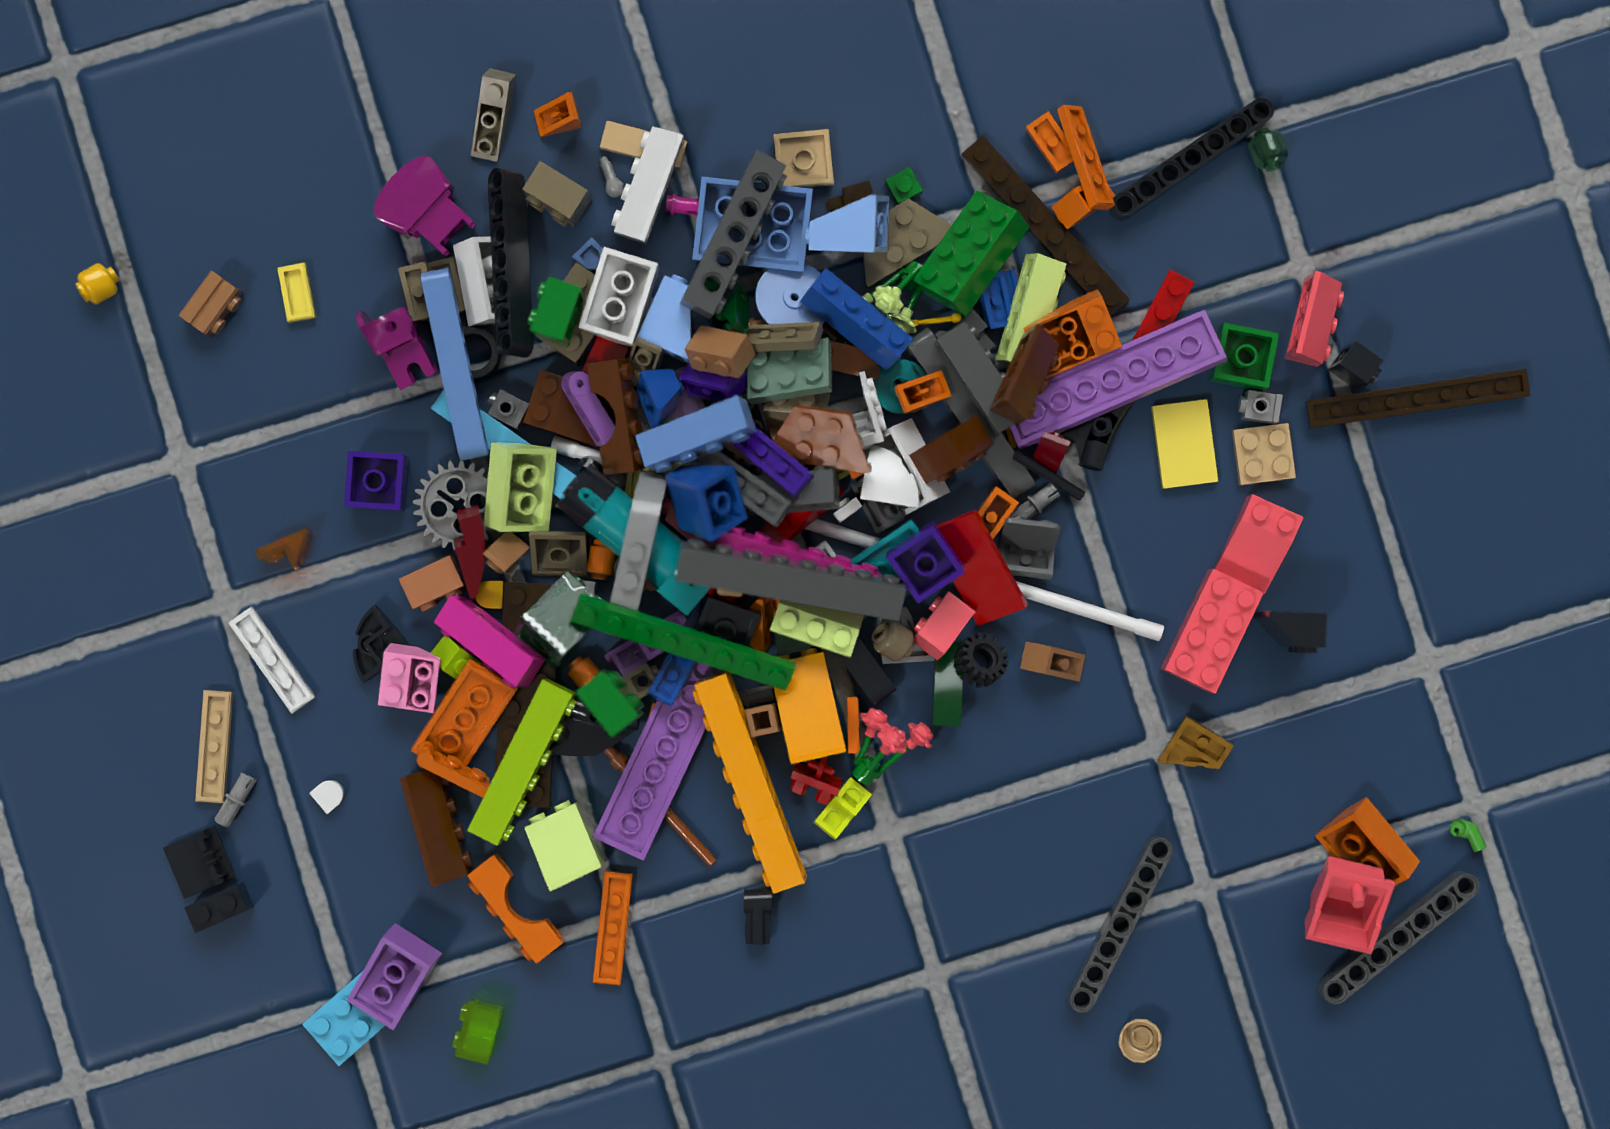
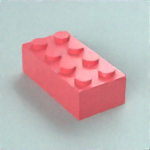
M1208 569L1160 669L1206 692L1216 694L1264 593L1220 571Z

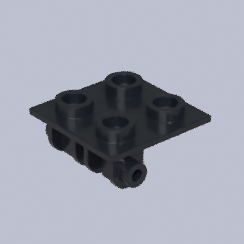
M215 826L163 847L184 899L236 877Z

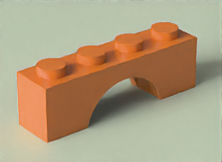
M495 853L467 875L470 879L468 885L476 895L482 894L486 899L487 903L485 906L494 917L499 916L504 922L502 928L511 939L516 938L522 945L519 949L528 961L533 959L537 964L559 947L565 939L549 918L528 920L513 910L508 899V887L514 873L499 854Z

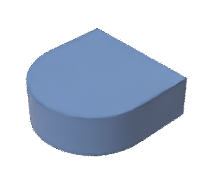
M591 237L572 257L578 264L590 272H595L603 248Z

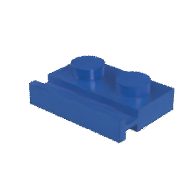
M1015 269L999 271L979 298L984 322L988 326L986 331L1005 328L1008 324L1007 318L1010 315L1011 304L1018 283Z

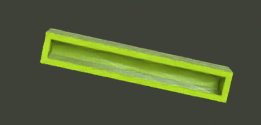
M548 678L542 679L467 831L496 846L502 843L503 840L506 842L509 840L515 826L511 825L515 815L520 817L524 811L527 801L523 799L527 791L532 792L537 785L540 777L536 773L540 765L546 766L552 754V751L548 749L553 740H559L565 728L561 723L565 715L570 717L577 704V701L573 700L576 692Z

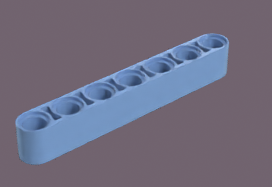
M449 268L421 273L422 287L460 460L464 461L489 455L450 270Z

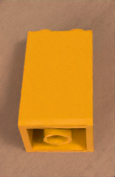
M817 648L800 651L801 657L790 659L789 654L778 656L795 662V670L786 691L774 687L791 764L846 752L824 653H817Z

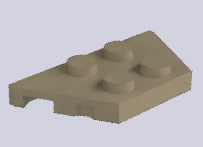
M909 198L890 209L888 252H863L867 288L872 287L936 248L951 225Z

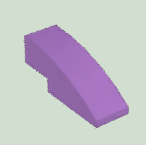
M678 610L663 620L683 626L686 618L682 611ZM629 640L607 653L604 657L612 670L618 671L623 677L665 651Z

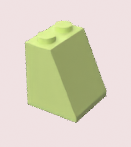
M567 800L554 807L555 813L545 816L544 812L530 818V824L524 827L550 891L602 867L606 862L595 838H593V833L578 802L571 805L570 801Z

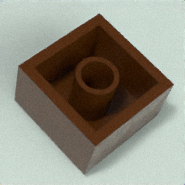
M975 415L909 456L926 484L934 479H937L938 483L952 476L953 473H958L972 464L971 461L975 462L987 455L985 449L994 443L979 417Z

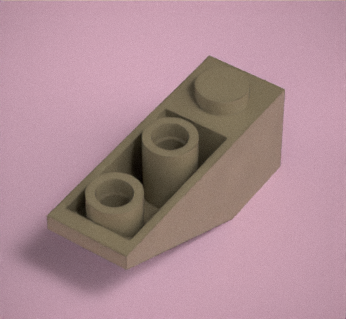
M489 68L482 75L471 156L496 162L499 161L513 99L516 74Z

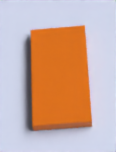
M469 658L411 747V752L418 755L419 744L428 741L434 745L435 751L445 756L452 755L458 758L463 765L467 766L518 687L508 686L502 681V676Z

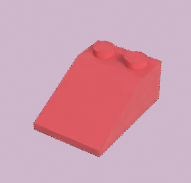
M1256 495L1246 496L1215 566V570L1265 594L1292 545L1304 517Z

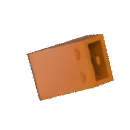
M1098 289L1071 300L1023 328L1026 333L1037 323L1059 344L1056 351L1059 358L1052 370L1048 369L1045 376L1046 379L1122 347L1103 297Z

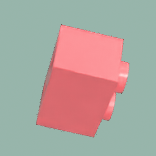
M948 592L943 598L937 596L928 608L932 611L927 619L922 616L913 628L916 632L913 642L937 661L946 653L975 613L973 609L951 592Z

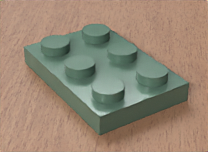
M828 338L820 339L817 349L756 352L754 358L747 366V399L751 405L832 392L831 342Z

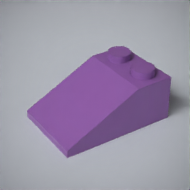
M395 923L381 938L346 1001L394 1031L431 974L442 953Z

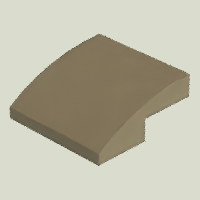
M454 257L429 263L424 261L398 268L408 311L413 322L430 320L420 274L449 268L459 313L466 312Z

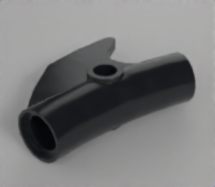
M1135 401L1059 433L1074 442L1080 467L1093 471H1103L1115 434ZM1101 425L1104 427V430L1100 431L1096 426Z
M576 694L573 700L577 701V704L570 717L565 715L563 719L569 728V738L549 750L554 755L573 757L596 756L616 745L632 732L638 731L640 718L619 735L611 737L599 721L595 722L593 720L592 712Z

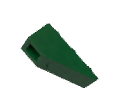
M708 279L704 282V286L709 292H716L718 290V285L714 280ZM736 280L731 290L726 288L722 298L726 299V302L720 314L714 313V316L721 325L725 326L727 331L747 334L749 337V299Z

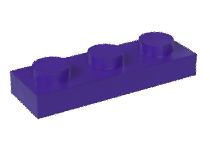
M757 428L755 433L748 435L749 438L747 440L732 443L737 450L795 498L814 478L812 473Z

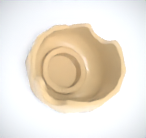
M1136 1018L1125 1024L1121 1030L1118 1044L1123 1056L1132 1062L1145 1063L1152 1060L1160 1051L1162 1035L1158 1027L1148 1019Z

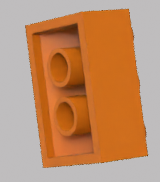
M1367 797L1346 808L1315 835L1332 857L1382 868L1384 879L1395 881V886L1407 880L1420 863V860Z

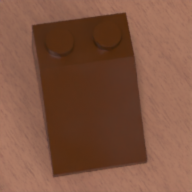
M540 369L523 423L533 428L600 448L601 446H596L564 393L561 386L563 376ZM595 393L611 421H615L614 410L603 403L605 401L603 396Z

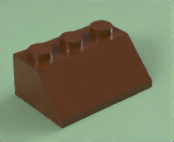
M1036 323L1022 335L989 411L1018 425L1026 419L1030 420L1037 408V404L1034 403L1037 394L1041 395L1048 383V379L1045 378L1047 371L1054 368L1059 358V355L1056 354L1059 344L1041 325Z

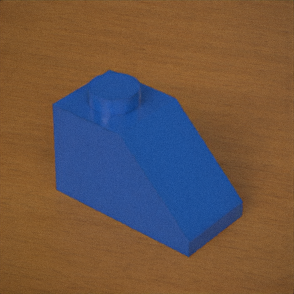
M673 369L643 370L640 372L636 393L651 429L661 426L675 410L678 397L682 395L681 381L677 380Z

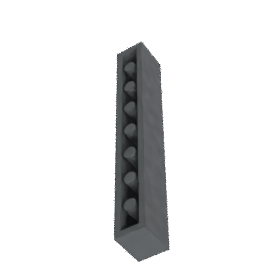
M689 539L688 542L681 541L674 572L675 580L678 582L896 621L900 619L906 587L903 581L895 575L884 574L883 577L873 576L872 572L863 569H857L856 572L845 571L844 567L835 564L823 567L818 566L817 562L808 559H801L800 562L790 561L789 557L780 554H773L772 557L762 556L761 552L752 549H745L744 552L735 551L733 547L725 544H717L716 547L707 546L705 542L697 539Z

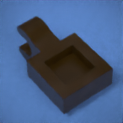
M867 180L843 187L844 196L830 198L827 200L826 205L829 213L869 195H874L870 181Z

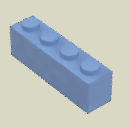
M737 395L636 435V440L644 466L657 473L670 470L672 464L677 462H691L698 458V454L703 452H717L723 449L724 444L731 441L733 443L745 441L749 438V434L756 432V428L747 400Z

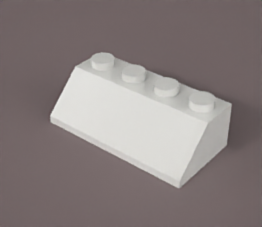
M653 126L650 133L645 131L640 147L644 148L640 159L635 158L630 173L634 174L631 185L626 183L621 195V199L625 201L621 211L616 210L611 223L615 227V234L646 245L682 148L684 135Z

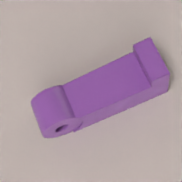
M580 371L566 373L561 381L564 393L596 446H603L611 439L616 422L611 421L595 393L591 392L587 373Z

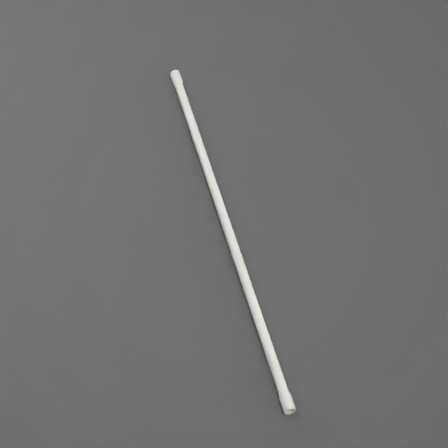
M554 436L551 447L557 449L556 453L571 458L593 459L602 466L599 450L583 446L566 438ZM816 519L805 528V530L866 549L881 539L820 519ZM1016 581L1026 599L1132 631L1137 635L1160 641L1164 630L1163 625L1141 618L1136 619Z

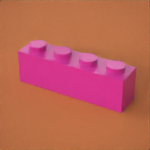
M450 595L434 621L435 624L442 628L440 631L443 635L456 639L462 644L461 648L467 653L482 660L481 664L485 668L493 672L496 671L503 676L502 681L510 687L529 686L546 658L465 595Z

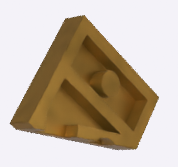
M1185 715L1157 761L1161 764L1171 763L1190 767L1204 766L1205 768L1220 769L1233 749L1234 744Z

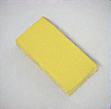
M299 263L278 267L287 322L292 323L316 318L307 264Z

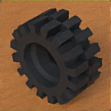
M977 633L975 636L971 635L958 647L954 656H957L954 659V664H959L955 668L956 672L962 671L963 675L960 678L963 681L968 678L967 684L971 686L976 682V687L981 688L983 685L988 687L1007 670L1006 667L1009 661L1005 659L1008 657V653H1002V650L1005 648L1004 645L998 646L996 644L998 642L996 637L990 640V634L986 633L983 637L982 633ZM974 652L982 654L989 663L988 669L982 668L976 663L973 657Z

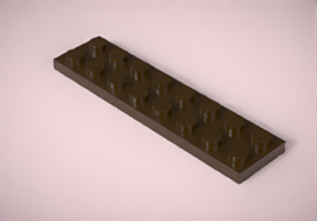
M504 582L502 625L541 654L546 660L529 686L518 687L498 718L495 774L542 679L548 678L557 683L558 646L554 647V643L548 641L544 633H539L538 630L540 629L537 626L533 627L531 625L532 622L524 618V614L528 610L534 609L561 594V585ZM548 609V610H546L545 612H543V613L537 615L536 617H538V616H540V615L546 613V612L549 611L550 609ZM554 740L552 741L549 749L554 747ZM551 754L545 767L540 765L536 773L540 777L532 792L527 791L523 799L527 801L526 806L551 807L553 754Z

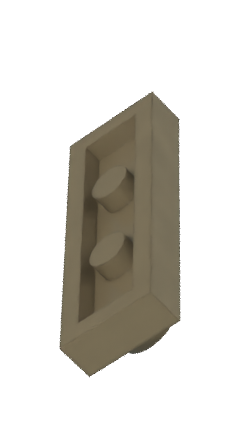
M821 322L749 325V339L755 353L817 349L823 332Z

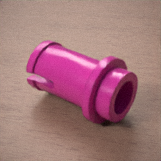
M673 193V196L667 195L665 212H671V215L680 213L697 216L699 198L676 196V193Z

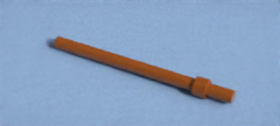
M614 746L603 751L611 759L609 763L616 770L620 769L623 773L629 758L622 751L619 753ZM669 807L664 816L665 820L710 867L717 859Z

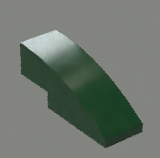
M953 642L946 653L938 661L936 659L934 661L932 725L961 727L963 680L960 677L963 673L962 671L957 673L955 670L959 664H954V659L957 657L954 654L962 643Z

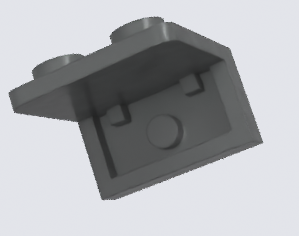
M1022 517L1005 519L998 550L1012 575L1052 579L1054 550L1061 527L1059 524L1048 520H1025Z

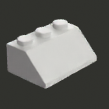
M471 237L453 245L468 327L495 325L490 237Z
M604 247L578 328L606 340L633 348L660 270L658 263Z
M912 418L882 432L884 441L873 444L874 446L885 448L903 460L902 464L915 477L919 491V508L899 506L903 517L950 492L945 481L938 483L937 479H934L926 484L909 455L926 445ZM871 447L863 450L867 460Z

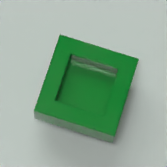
M910 167L885 179V183L897 205L923 192Z

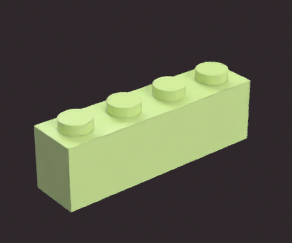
M1039 253L1025 255L1012 300L1010 315L1007 318L1008 324L1003 331L996 361L1009 365L1022 335L1025 334L1023 328L1056 310L1058 305L1057 295L1066 277L1064 272L1066 263Z

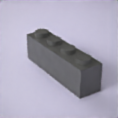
M963 322L938 338L934 344L993 434L997 436L1015 424L989 411L1005 374L1003 372L999 373L993 365L996 361L992 353L987 348L983 350L978 342L980 336L972 325L968 327L966 322Z
M817 466L813 468V471H809L814 478L796 498L764 471L759 472V475L756 476L794 503L788 513L840 509L839 476L829 467ZM744 504L747 517L759 516V514Z

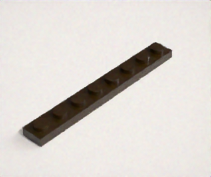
M983 135L961 154L1004 204L1020 213L1030 226L1028 229L1047 252L1055 260L1066 263L1065 272L1085 294L1097 289L1099 290L1110 317L1130 300Z
M1520 369L1305 401L1308 426L1309 429L1525 398L1530 396L1527 370Z

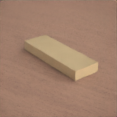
M607 121L600 149L640 159L644 148L640 147L646 130ZM685 140L674 167L676 169H681L687 141Z

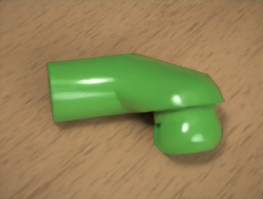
M1456 819L1451 822L1450 833L1454 837L1459 836L1468 839L1474 852L1481 851L1487 847L1477 824L1464 819Z

